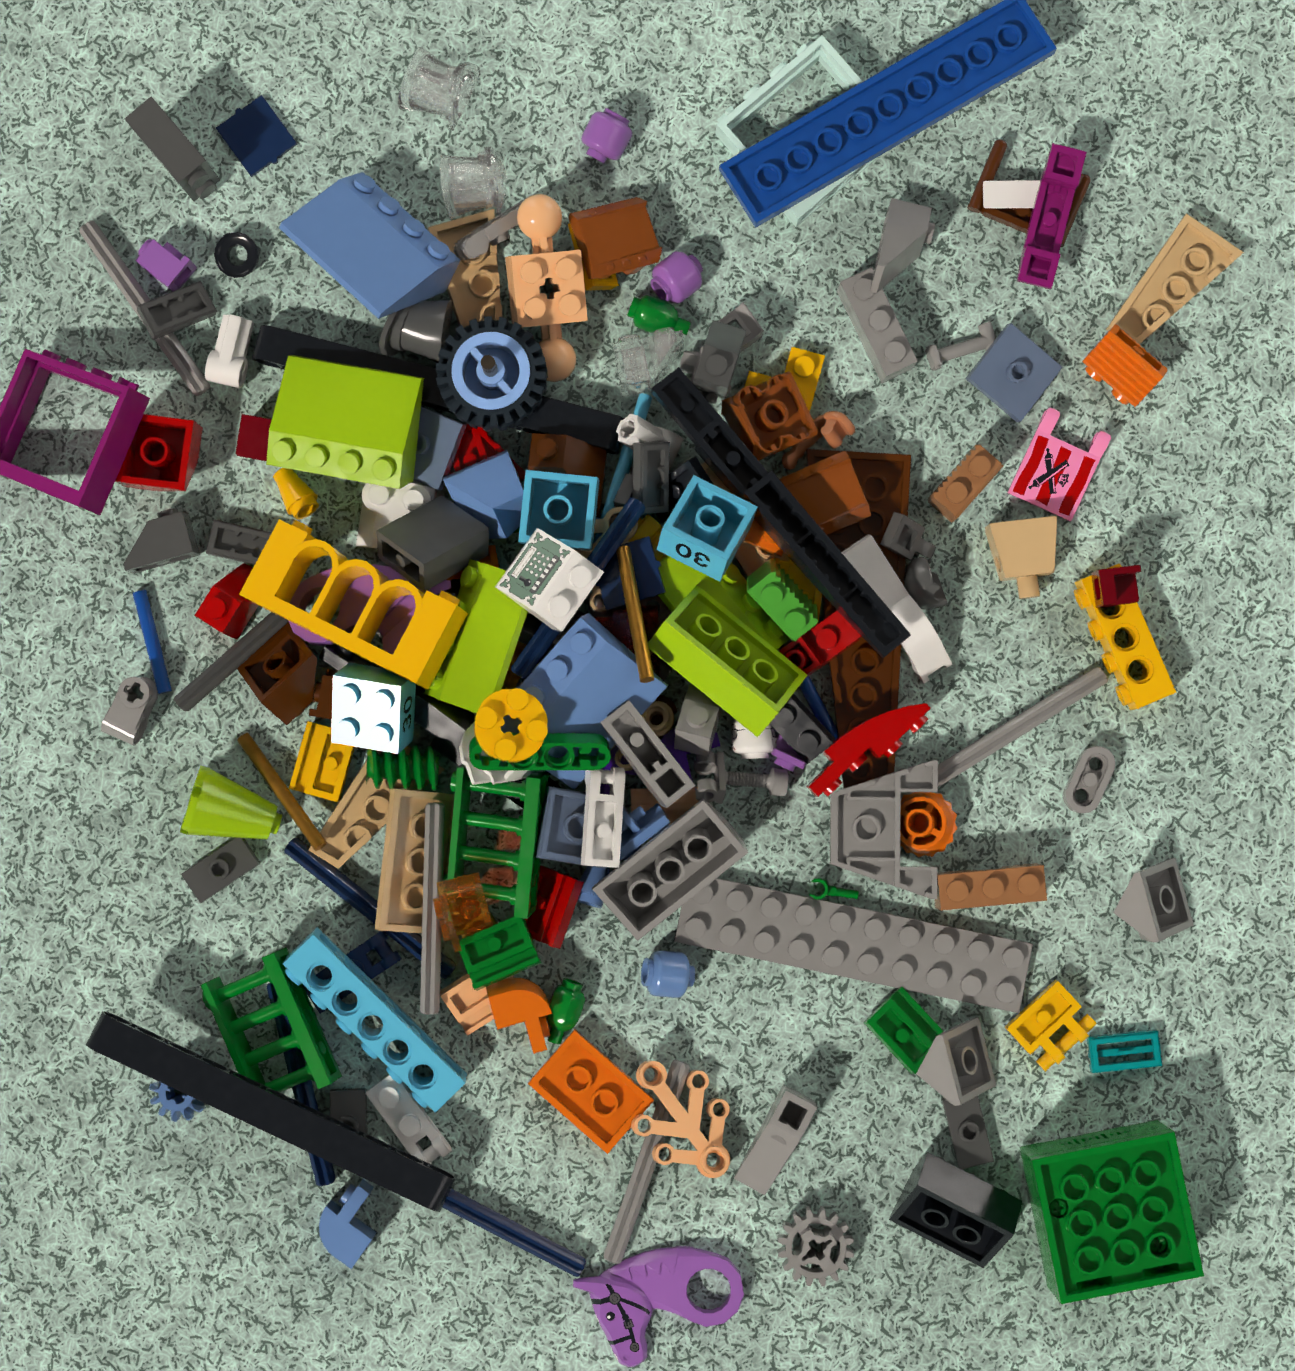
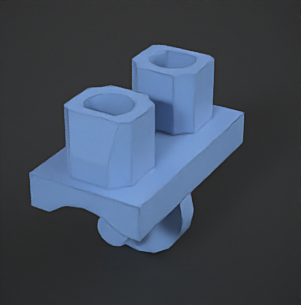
M658 803L646 812L639 806L629 813L623 806L620 860L628 859L642 847L641 845L650 838L653 839L669 826L670 821Z

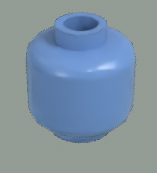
M658 950L654 951L649 958H645L643 961L641 983L647 987L648 992L652 996L679 998L685 994L688 987H692L694 984L695 968L689 964L687 956L682 952Z

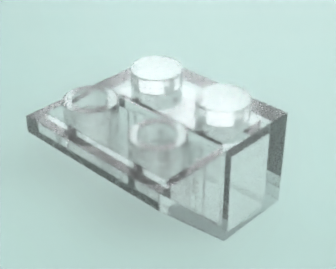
M673 327L655 330L653 332L654 336L640 338L638 334L623 336L618 339L619 343L612 344L622 398L636 396L640 393H651L652 387L666 377L683 351L684 336L682 330L674 332Z

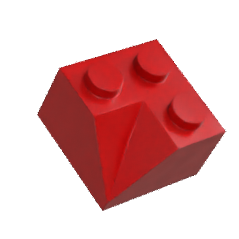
M143 414L115 482L124 487L143 490L186 491L199 460L203 427L194 420Z

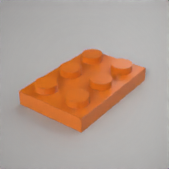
M576 1029L570 1033L528 1082L536 1092L607 1154L631 1128L633 1118L643 1114L654 1101V1098Z

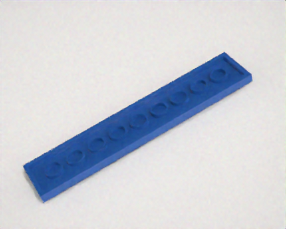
M1003 0L720 164L719 171L756 228L1055 54L1057 48L1026 0Z

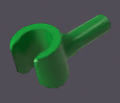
M821 878L811 881L820 882L825 887V891L821 896L809 894L816 900L823 899L826 896L858 899L859 891L831 886L826 880Z

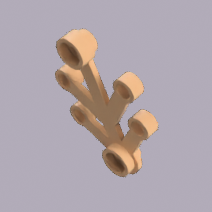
M652 1060L641 1063L636 1071L638 1083L643 1088L653 1090L675 1122L654 1120L648 1115L639 1114L631 1122L633 1132L643 1137L656 1134L688 1138L696 1151L674 1149L672 1145L661 1142L656 1144L652 1150L654 1161L662 1165H669L672 1162L696 1165L698 1171L708 1178H718L725 1174L730 1165V1154L722 1145L725 1118L730 1112L729 1104L725 1100L713 1098L707 1103L706 1112L711 1118L708 1140L700 1131L704 1091L709 1085L708 1075L700 1070H693L688 1073L686 1085L690 1091L686 1112L665 1083L667 1079L665 1067L660 1062ZM648 1068H652L655 1072V1077L652 1081L648 1082L644 1077V1073ZM697 1074L702 1077V1084L698 1088L694 1087L692 1083L693 1077ZM720 1102L723 1106V1111L720 1115L716 1116L713 1112V1107L716 1103ZM641 1119L648 1121V1128L644 1132H640L638 1129V1122ZM663 1147L669 1150V1156L666 1160L659 1158V1151ZM711 1153H714L717 1157V1161L713 1166L707 1164V1157Z

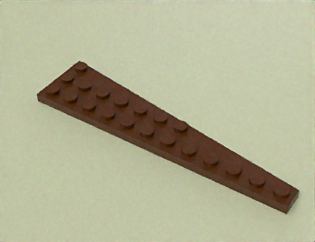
M806 449L807 467L842 451ZM846 451L869 504L871 516L860 520L855 525L829 533L827 536L843 552L866 535H872L904 586L906 559L883 547L880 543L894 512L908 517L911 455ZM822 594L824 619H826L837 609ZM862 637L857 643L829 662L838 737L872 717L898 709L901 644L886 657L882 658ZM867 750L864 754L868 758L854 772L848 768L842 774L843 789L894 773L895 753L889 758L884 754L880 758H876Z

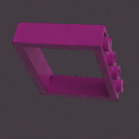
M24 349L0 405V475L101 515L150 398L137 391L139 388L138 384L119 377L118 381L114 382L112 381L113 375L93 367L90 373L85 371L86 365L70 358H66L65 363L60 362L61 356L46 349L43 350L42 355ZM50 372L118 397L79 491L11 464Z

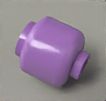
M605 108L604 112H595L581 137L583 144L589 147L586 154L602 163H605L607 158L611 160L620 159L632 137V130L628 127L630 121Z
M675 251L654 266L652 270L653 279L650 281L651 287L660 299L679 304L701 288L702 265L695 256H688L683 252Z

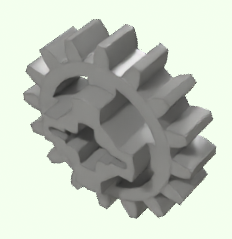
M807 1206L805 1208V1216L802 1217L794 1211L792 1214L795 1222L793 1224L785 1221L782 1223L787 1234H779L777 1236L778 1242L785 1245L777 1249L778 1257H787L782 1263L783 1269L787 1271L794 1268L792 1273L793 1279L797 1281L803 1275L805 1276L807 1286H811L813 1279H818L821 1286H825V1277L829 1275L833 1280H839L836 1271L839 1268L848 1271L849 1267L844 1259L854 1257L853 1250L846 1247L854 1243L852 1235H843L849 1229L846 1221L837 1224L839 1216L835 1211L827 1217L823 1206H820L817 1214H813L810 1207ZM810 1224H823L827 1227L817 1229L812 1228ZM798 1232L801 1237L800 1244L792 1252V1242ZM815 1240L816 1243H820L822 1250L816 1252L814 1249H811L809 1242ZM839 1241L837 1255L832 1260L830 1256L831 1249ZM810 1263L819 1265L821 1268H808L805 1265Z

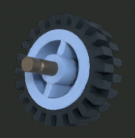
M492 316L484 317V321L477 322L476 318L470 320V325L465 328L462 325L456 328L457 333L453 337L449 335L445 340V348H441L438 356L440 359L439 363H436V381L440 394L449 410L460 421L469 423L470 427L475 429L481 427L485 431H492L494 428H499L500 431L508 430L507 426L513 424L516 427L522 424L521 420L526 416L529 419L534 414V408L540 406L542 395L546 393L548 374L542 349L539 343L534 340L533 335L528 330H523L522 325L517 322L511 324L507 318L499 317V320H493Z

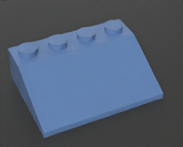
M363 172L339 179L282 221L279 226L281 231L378 319L446 292L460 262V259L450 251L445 243L432 235L423 223L413 218L400 206L396 199L390 197L371 177Z
M587 613L576 621L518 688L533 695L542 704L548 719V733L600 734L608 740L611 750L615 743L600 722L628 700L642 715L666 689L668 684L654 672L653 681L648 683L640 682L635 654L590 613ZM510 716L504 717L505 724L501 727V730L504 733L508 731L519 733L517 727L521 724L518 718L511 719ZM554 746L548 751V754L554 758H560L565 756L568 750L563 746ZM574 747L575 757H578V747ZM592 748L591 753H589V755L596 756L597 751H599V749ZM586 770L546 771L572 789H575L584 780Z

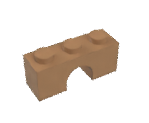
M1035 863L1002 866L997 869L959 870L937 873L935 908L941 911L1047 901L1044 865Z

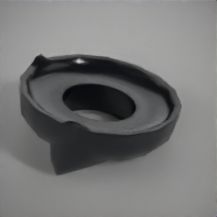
M239 232L226 233L216 244L214 252L215 262L220 271L227 276L234 278L245 277L252 273L258 265L261 250L256 246L254 240L246 234ZM241 245L247 252V259L242 265L236 266L231 262L229 255L233 247Z

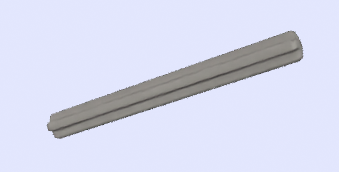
M88 221L80 227V234L141 319L137 312V307L150 301L149 297L100 227L94 221ZM174 333L155 339L195 396L202 395L210 388V384L206 381Z
M1100 667L1093 668L938 764V787L1106 684L1108 678L1105 672Z
M434 802L427 803L425 806L420 1012L427 1015L438 1014L440 1010L445 806L443 803Z
M673 1060L665 1083L679 1101L690 1067L685 1062ZM658 1099L652 1119L671 1122L672 1116ZM651 1134L646 1136L643 1141L604 1251V1259L616 1264L622 1262L657 1163L652 1157V1150L656 1144L664 1142L666 1138L664 1135Z

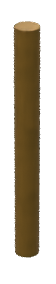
M620 546L616 550L639 678L640 682L648 683L654 680L631 551L629 546Z
M249 733L241 735L237 739L238 743L315 851L322 849L327 844L323 836Z

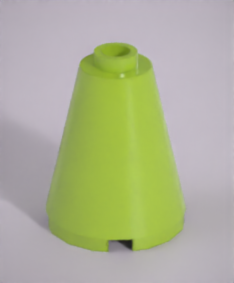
M200 765L180 833L198 836L268 839L270 833L277 834L282 814L276 813L278 808L276 804L209 767Z

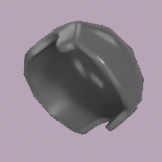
M918 557L913 559L906 568L904 575L905 589L923 610L947 606L948 602L939 577L935 572H931L929 566L931 561L924 557Z

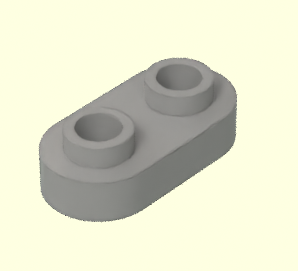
M1093 746L1086 748L1079 755L1063 792L1064 803L1071 811L1089 813L1099 805L1115 769L1114 756L1108 749ZM1093 757L1098 758L1101 763L1100 768L1096 771L1092 770L1089 766V762ZM1079 789H1083L1086 792V799L1083 802H1078L1075 798V793Z

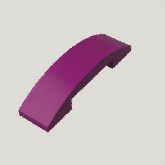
M1052 143L1026 233L1017 275L1018 282L1049 290L1052 289L1061 255L1059 251L1075 189L1080 181L1086 151Z

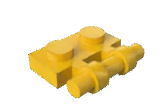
M1055 979L1004 1028L1030 1055L1039 1046L1044 1049L1045 1053L1036 1060V1063L1046 1072L1054 1063L1059 1065L1066 1058L1064 1054L1078 1041L1082 1043L1089 1037L1087 1033L1097 1023L1088 1014L1079 1022L1075 1021L1072 1016L1082 1006ZM1064 1024L1069 1031L1053 1044L1049 1037Z

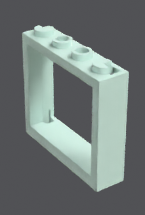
M823 35L814 42L809 41L806 45H801L795 53L797 57L788 64L784 61L776 66L769 75L771 79L762 86L759 84L754 85L743 96L745 101L735 109L733 106L728 107L725 113L717 119L719 123L716 124L715 135L734 156L747 148L733 132L817 61L823 65L845 92L863 82ZM877 158L783 213L797 227Z

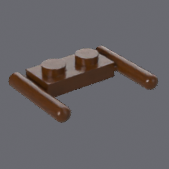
M998 139L993 144L967 208L972 212L981 213L984 217L1027 233L1033 208L983 207V182L994 181L1007 149V143L1002 139ZM1081 174L1078 187L1075 189L1061 247H1064L1091 182L1087 174Z

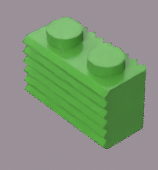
M770 558L746 579L747 592L793 642L818 623L817 604H812V599H808V594H803V589H799L798 584H794V579H790L789 574H785V569H780V564H776V559Z

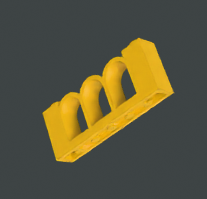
M279 519L239 595L429 690L468 615L466 611L458 606L461 600L442 590L439 596L427 590L424 594L409 581L401 579L389 580L386 575L367 561L359 559L348 560L346 556L326 541L314 538L311 535L313 529L297 520H294L292 525ZM329 555L332 559L331 573L310 613L290 604L310 564L321 556ZM371 575L374 588L352 633L350 634L330 624L351 583L360 576ZM412 595L415 599L416 607L414 615L393 655L370 644L391 604L401 596Z

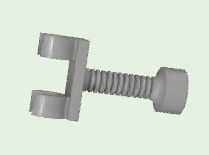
M710 751L709 757L696 754L694 771L701 775L714 773V780L704 778L697 781L698 788H695L696 800L698 801L703 798L708 803L716 801V803L722 804L726 793V785L730 784L732 786L765 787L769 790V794L774 796H785L787 793L788 770L785 768H771L770 773L766 775L725 771L724 752L714 754Z

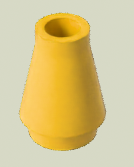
M281 468L273 475L289 515H293L296 520H300L310 516L318 509V495L293 469Z

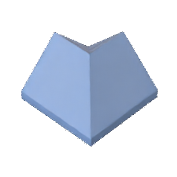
M507 450L443 477V481L454 504L478 521L484 523L489 528V539H507L520 527L524 486Z

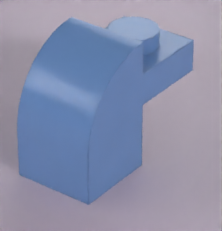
M362 1179L357 1187L353 1184L349 1185L338 1201L344 1205L343 1207L330 1200L324 1208L319 1222V1233L324 1247L332 1256L350 1269L355 1265L376 1234L373 1229L354 1216L374 1188L364 1179Z

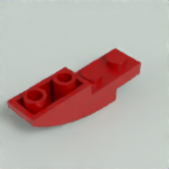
M835 611L799 639L790 642L779 650V652L805 672L808 677L857 643L862 636L838 611Z
M927 703L910 705L882 713L851 728L822 752L831 763L806 787L816 797H819L822 793L828 797L842 784L839 777L848 768L854 772L867 760L868 757L864 754L867 750L876 758H880L883 754L887 758L893 755L903 745L900 738L908 730L915 733L928 721L925 714L931 708Z

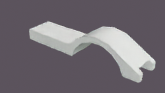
M866 535L841 552L911 634L901 645L910 658L912 668L920 681L925 684L929 681L928 676L942 666L948 668L953 665L934 627L918 604L909 595L872 535Z

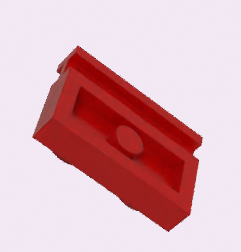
M540 865L536 911L528 919H525L532 939L561 949L584 884L583 881Z

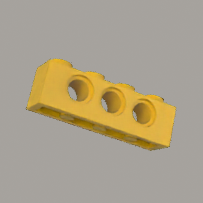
M1119 563V564H1116V565L1111 566V567H1109V568H1116V567H1122V566H1121V564ZM1092 575L1074 582L1077 587L1074 590L1075 599L1081 609L1086 608L1091 619L1087 623L1088 629L1095 641L1100 640L1105 652L1101 655L1103 664L1110 674L1114 672L1119 684L1115 689L1122 705H1128L1130 710L1139 709L1177 693L1138 603L1116 605L1114 613L1109 616L1104 614L1101 608H1096ZM1118 629L1124 630L1129 636V642L1125 648L1119 647L1114 640L1115 632ZM1132 661H1136L1142 666L1143 674L1139 680H1135L1129 675L1128 668Z

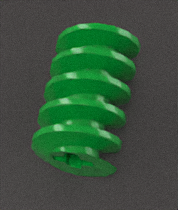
M417 745L412 746L409 755H406L405 749L399 754L384 751L378 754L377 750H367L366 785L369 778H372L375 788L379 789L383 779H387L389 788L394 789L397 780L401 779L403 788L408 790L411 781L415 780L418 790H422L426 780H429L432 790H437L439 752L435 756L432 746H426L423 755H420Z

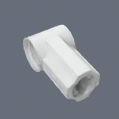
M223 314L215 350H212L207 358L205 366L206 381L242 388L248 370V359L246 356L254 327L253 321L236 315Z
M629 414L628 417L621 420L616 430L618 441L632 450L633 443L670 442L669 471L684 440L676 433L654 426L634 414Z

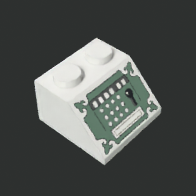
M536 528L495 588L551 629L562 632L604 572L574 549Z

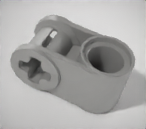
M129 677L120 684L114 701L103 719L101 731L135 746L143 736L148 718L158 698L156 683L147 677ZM134 687H140V691L144 693L143 698H137V694L133 692Z

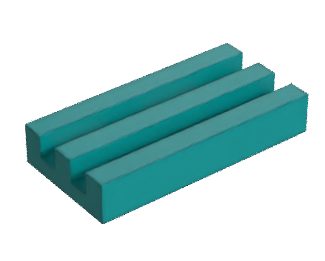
M1156 1029L1089 1036L1087 1038L1091 1073L1162 1066L1159 1031ZM1151 1039L1152 1044L1097 1050L1098 1044ZM1153 1052V1058L1101 1064L1098 1061L1100 1057Z

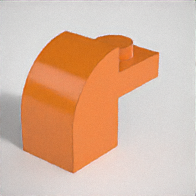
M524 978L504 979L487 986L486 990L497 1030L525 1022L533 1053L547 1050L544 1037L551 1035L545 1016L552 1014L544 991L536 983Z

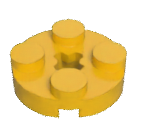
M520 688L502 689L492 693L481 703L475 716L474 733L479 746L488 756L501 761L520 762L530 758L542 746L548 733V719L542 704L533 695ZM510 716L511 719L518 718L521 724L517 727L518 734L513 736L510 731L504 733L501 730V727L505 724L504 717Z

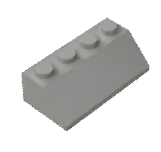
M702 798L621 863L619 868H615L595 884L592 890L638 941L744 857L748 850L742 837L725 817Z

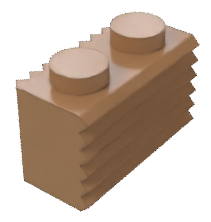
M975 445L928 497V503L951 523L954 522L1003 467L1002 463L981 445Z

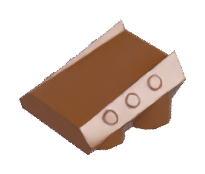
M635 197L569 214V221L578 249L581 250L582 261L588 279H606L619 272L627 275L636 274L647 265L659 263L663 247L658 244L646 208V200Z
M789 371L775 375L756 386L749 385L744 387L734 396L722 400L721 415L725 416L729 427L758 461L818 435V429L792 373Z
M842 451L779 479L826 535L841 528L855 525L860 520L871 516L869 504L846 451Z

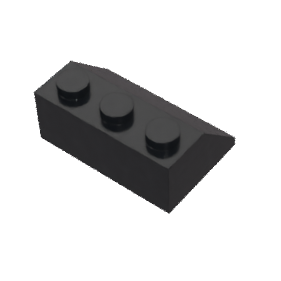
M927 1152L913 1169L889 1220L984 1268L1015 1234L1022 1200L1010 1195L1005 1190L977 1178L974 1174L967 1173L946 1162L944 1159Z

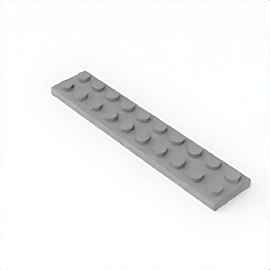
M716 878L681 906L674 942L895 988L903 987L909 991L1016 1013L1020 1012L1033 946L1032 943L821 899L816 900L811 897Z

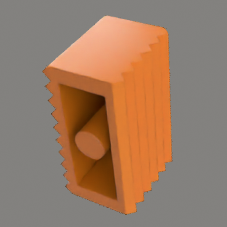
M1116 324L1082 361L1087 365L1085 368L1086 372L1098 382L1104 380L1113 388L1111 392L1118 401L1125 405L1130 403L1134 407L1143 400L1168 371L1161 362L1157 361L1155 357L1147 352L1145 348L1141 347L1139 343H1136L1134 339Z

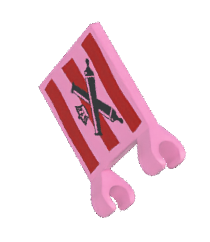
M1048 408L1042 415L1037 430L1007 493L1071 522L1097 465L1111 440V435L1104 431L1097 432L1092 439L1088 452L1050 435L1060 417V412L1053 408Z

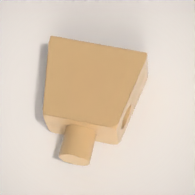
M1057 516L988 524L985 527V533L1000 581L1017 579L1019 599L1040 597L1038 577L1049 576L1055 570Z

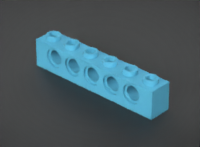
M318 927L286 957L283 965L286 967V975L295 984H303L312 993L310 997L318 1007L323 1010L328 1008L337 1017L336 1023L345 1033L349 1035L354 1033L362 1041L361 1047L371 1058L376 1059L378 1057L388 1066L386 1071L391 1078L399 1084L404 1082L413 1091L411 1095L423 1108L429 1106L436 1113L466 1083L467 1073ZM320 965L326 966L330 969L332 977L327 980L319 979L314 973V968ZM345 990L352 991L357 996L358 1001L354 1004H345L341 1001L339 993ZM369 1015L378 1016L382 1020L383 1025L377 1029L370 1028L365 1024L364 1018ZM394 1040H401L407 1044L408 1050L403 1053H396L390 1048L389 1043ZM422 1064L428 1065L433 1070V1074L429 1077H420L416 1074L414 1068Z

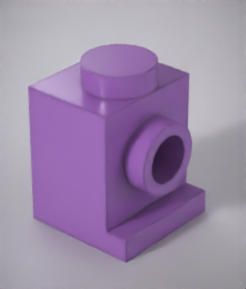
M148 239L141 246L138 252L139 257L135 260L143 269L172 292L180 289L197 269L185 255L183 257L171 244L166 242L164 246H161L154 239Z

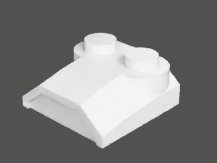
M366 483L362 490L363 502L356 547L377 549L378 529L435 499L437 490L415 483H410L401 489Z

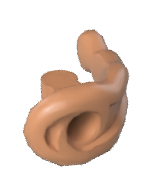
M829 411L816 417L813 421L818 429V435L793 445L790 451L786 452L782 457L783 467L787 470L794 469L798 459L803 457L806 449L810 448L822 437L826 439L832 449L840 447L846 435L851 436L855 433L856 428L845 414L838 411Z

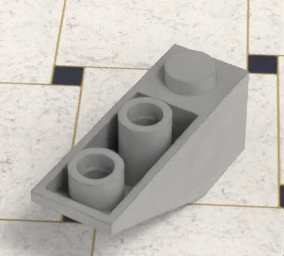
M783 1084L741 1162L734 1179L765 1195L801 1140L818 1107L815 1101Z

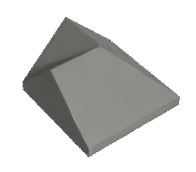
M1176 858L1167 859L1134 873L1113 912L1136 929L1142 940L1153 943L1160 942L1194 925Z
M979 1017L971 1018L937 1035L916 1073L940 1093L943 1099L954 1106L962 1105L996 1086Z

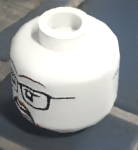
M733 719L731 722L732 750L737 754H741V759L769 758V753L777 746V731L769 724L756 737L736 719Z

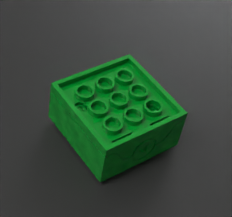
M1153 1120L1019 1147L1047 1287L1060 1304L1204 1276L1175 1132L1163 1123Z

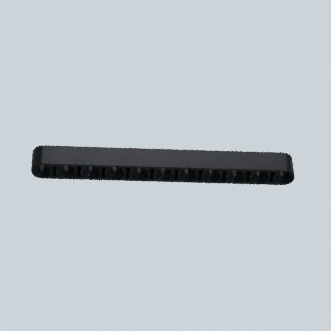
M260 326L252 360L285 370L288 356L295 355L422 377L424 381L421 405L453 413L449 410L440 394L436 381V368L273 326ZM542 396L540 406L534 408V414L529 419L526 416L521 420L522 424L516 427L514 424L507 426L508 428L531 434L568 435L587 444L605 449L609 454H618L621 442L618 441L616 430L620 421L625 418Z
M102 1011L86 1043L87 1047L97 1053L430 1210L441 1211L456 1180L450 1173L115 1014Z

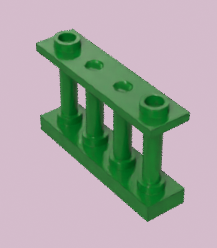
M460 765L457 767V771L453 772L450 789L452 792H455L449 864L448 874L444 875L442 882V895L446 896L445 907L452 908L461 900L463 894L510 901V905L515 906L514 917L528 919L536 911L541 858H535L549 773L534 771L522 783L504 782L492 784V782L472 785L465 765ZM471 791L520 797V801H524L523 815L515 818L469 811ZM468 825L516 832L517 836H521L520 850L517 849L514 853L466 846ZM465 860L511 866L514 871H518L517 884L507 887L463 880Z
M287 947L262 957L264 962L263 969L225 986L220 976L200 985L203 990V1002L212 1011L238 1073L278 1092H283L308 1080L315 1082L317 1088L320 1089L342 1077L303 984H295L285 973L286 967L283 965V962L289 955ZM267 982L273 984L278 995L276 1002L237 1018L230 998ZM282 1014L287 1016L292 1027L291 1034L251 1050L243 1031ZM295 1047L302 1050L306 1060L305 1067L265 1083L258 1063Z

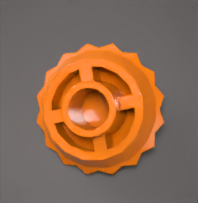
M912 792L909 795H903L900 812V846L903 847L906 853H913L917 857L924 855L933 857L937 852H944L947 844L953 842V834L958 828L955 823L957 814L952 810L951 802L944 800L941 793Z

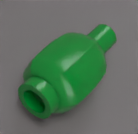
M651 295L642 296L641 299L634 296L627 314L628 317L633 318V323L636 327L658 335H667L673 332V330L687 335L691 322L678 317V312L673 305Z
M563 978L562 984L555 987L549 1003L552 1014L547 1015L551 1026V1036H548L547 1039L549 1042L561 1044L564 1032L572 1029L577 1024L585 1003L582 983Z

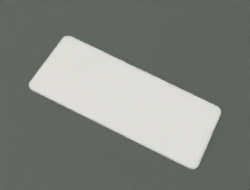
M1040 180L984 181L983 207L1033 208Z

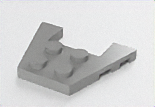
M931 760L832 792L830 794V864L930 899H937V867L900 866L901 792H938V760Z

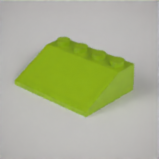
M289 355L269 428L266 465L401 489L414 481L424 378Z

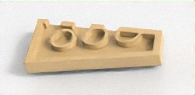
M494 209L428 227V231L439 241L445 243L450 251L455 254L453 251L455 243L495 217ZM489 242L488 251L483 255L473 259L460 260L447 287L459 326L462 325L465 328L470 325L469 321L475 318L477 322L484 321V317L492 316L493 320H499V317H502L497 244L492 246Z
M1186 213L1106 330L1109 331L1116 324L1134 339L1136 343L1141 344L1244 252Z
M407 745L404 749L406 755H409L411 747ZM367 760L320 831L327 844L318 851H315L312 846L309 848L310 852L338 869L365 845L377 831L387 824L390 788L387 779H383L379 789L375 788L372 778H369L366 785ZM439 765V773H438V775H439L442 771L445 770V769H444L443 767H441L440 765ZM401 779L397 780L394 788L404 789ZM415 780L411 781L408 790H418ZM426 780L424 787L430 783L429 780Z

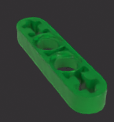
M547 733L540 749L530 758L520 762L501 761L488 755L482 756V749L476 737H473L469 743L470 762L480 770H600L610 762L611 758L608 740L604 736L595 733ZM554 746H563L568 750L566 755L560 758H554L548 754V751ZM574 747L579 748L578 757H575ZM592 748L599 749V751H597L596 756L589 755V753H591Z

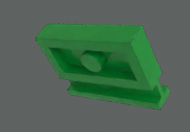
M511 917L456 941L467 973L470 975L473 983L472 986L476 991L542 963L524 918Z
M903 987L897 988L863 1022L911 1074L918 1072L937 1035L944 1032Z

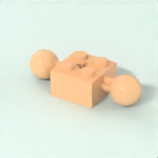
M535 194L526 198L519 206L517 212V222L521 231L532 240L533 254L505 257L512 324L517 322L522 325V328L540 326L542 341L539 342V345L545 357L548 374L547 381L558 382L569 377L576 365L574 348L569 342L562 339L561 324L588 321L581 250L553 251L552 236L558 232L561 226L562 212L560 206L553 198L544 194ZM545 279L548 280L549 284L553 285V292L550 293L549 298H547L545 293H540L539 290L540 286L545 285Z

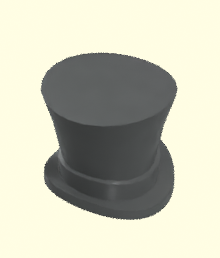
M452 300L421 301L387 315L379 341L380 352L386 356H395L399 351L406 352L407 350L439 363L440 358L438 354L441 348H445V340L450 330L453 313Z

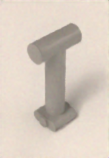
M987 322L978 326L981 335L979 337L937 349L936 345L927 346L925 352L931 370L940 369L943 365L942 362L984 349L987 351L996 339L992 323Z

